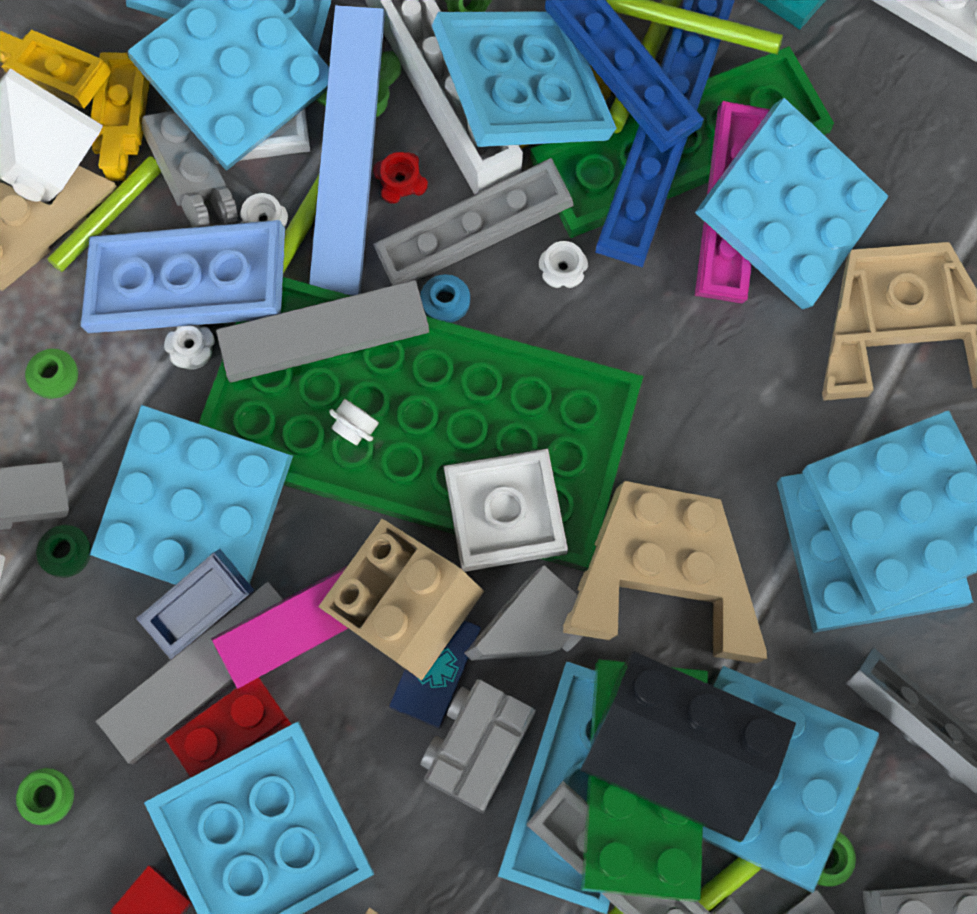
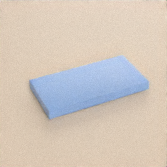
M280 220L90 236L81 327L87 333L253 321L281 314L285 227Z

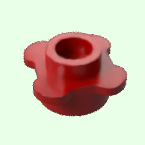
M392 153L384 160L378 161L373 167V174L375 178L381 181L383 187L381 191L382 198L387 203H398L401 197L411 194L416 196L423 195L428 188L427 179L422 177L419 172V158L414 153ZM398 175L405 176V179L403 181H398L396 177Z

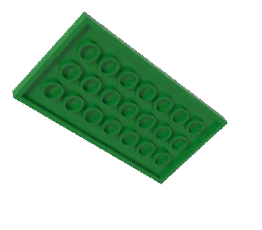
M283 277L281 313L350 297V295ZM427 316L429 333L231 383L227 378L222 359L198 424L292 455L293 458L284 486L451 534H455L444 466L548 449L568 551L565 555L542 558V560L584 572L588 570L596 549L595 542L603 524L644 376ZM249 321L236 322L235 325L241 324V323H245V322H249ZM344 399L353 403L379 422L371 434L374 439L367 441L362 438L358 445L351 443L331 428L337 419L331 416L329 411L331 409L336 411Z

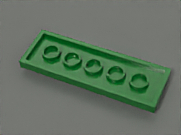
M790 46L779 50L778 54H768L708 78L697 109L704 121L701 128L690 134L687 138L667 199L709 182L718 106L722 101L771 109L776 102L785 98L823 135L830 133L834 122ZM629 114L622 131L613 133L609 140L546 143L530 149V160L533 166L552 158L572 197L574 206L558 213L570 239L603 226L639 128V124L631 114Z

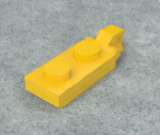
M32 29L23 39L0 31V62L3 63L1 67L6 73L9 69H12L54 96L85 109L112 73L106 62L101 58Z
M101 52L99 58L106 62L112 73L93 97L91 119L100 123L103 127L92 144V151H94V154H100L98 166L99 169L103 170L106 179L110 181H125L129 164L128 155H138L139 145L142 144L143 132L141 130V123L146 113L149 81L128 58V53Z

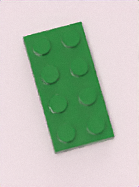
M598 659L595 664L590 744L621 667L625 662ZM671 667L705 683L708 681V671ZM588 774L581 891L678 901H700L703 826Z

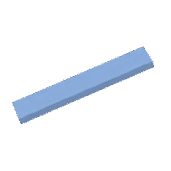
M335 5L309 284L354 296L361 294L385 13L384 9Z

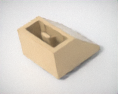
M381 519L318 607L417 678L423 680L484 590L461 568L386 520Z

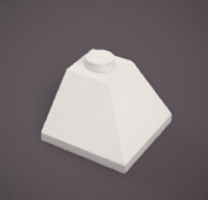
M9 69L0 80V179L12 185L14 191L23 198L47 204L63 190L99 135L103 125L14 70Z

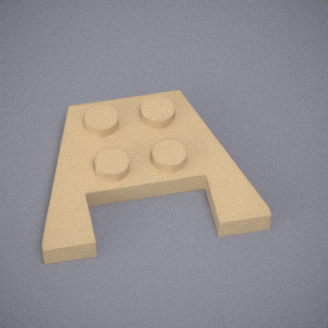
M78 165L53 203L47 205L41 201L35 202L25 199L17 194L12 187L0 182V290L6 289L50 253L49 246L68 230L75 231L87 219L86 216L117 189L116 184Z
M950 242L854 249L850 251L846 258L822 391L823 401L869 397L874 389L866 347L962 339L965 345L973 388H977V289Z
M624 481L616 488L595 542L597 547L588 570L583 573L577 589L579 594L574 607L567 614L564 622L563 633L610 640L617 636L619 587L712 602L713 657L750 663H759L767 659V650L721 499Z

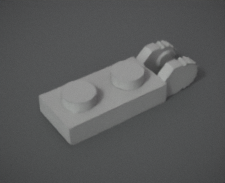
M175 111L143 116L141 130L177 206H182L192 228L209 226V215L204 205L205 200H210L223 225L236 223L238 211L229 188L226 187L209 150Z

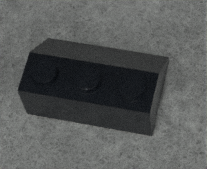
M633 651L621 667L580 771L735 841L742 842L778 778L796 723Z

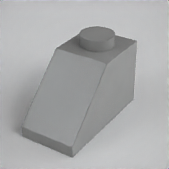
M542 566L529 575L464 654L471 660L546 656L561 648L568 652L583 637L563 633V625L567 614L572 611L578 595L546 566Z

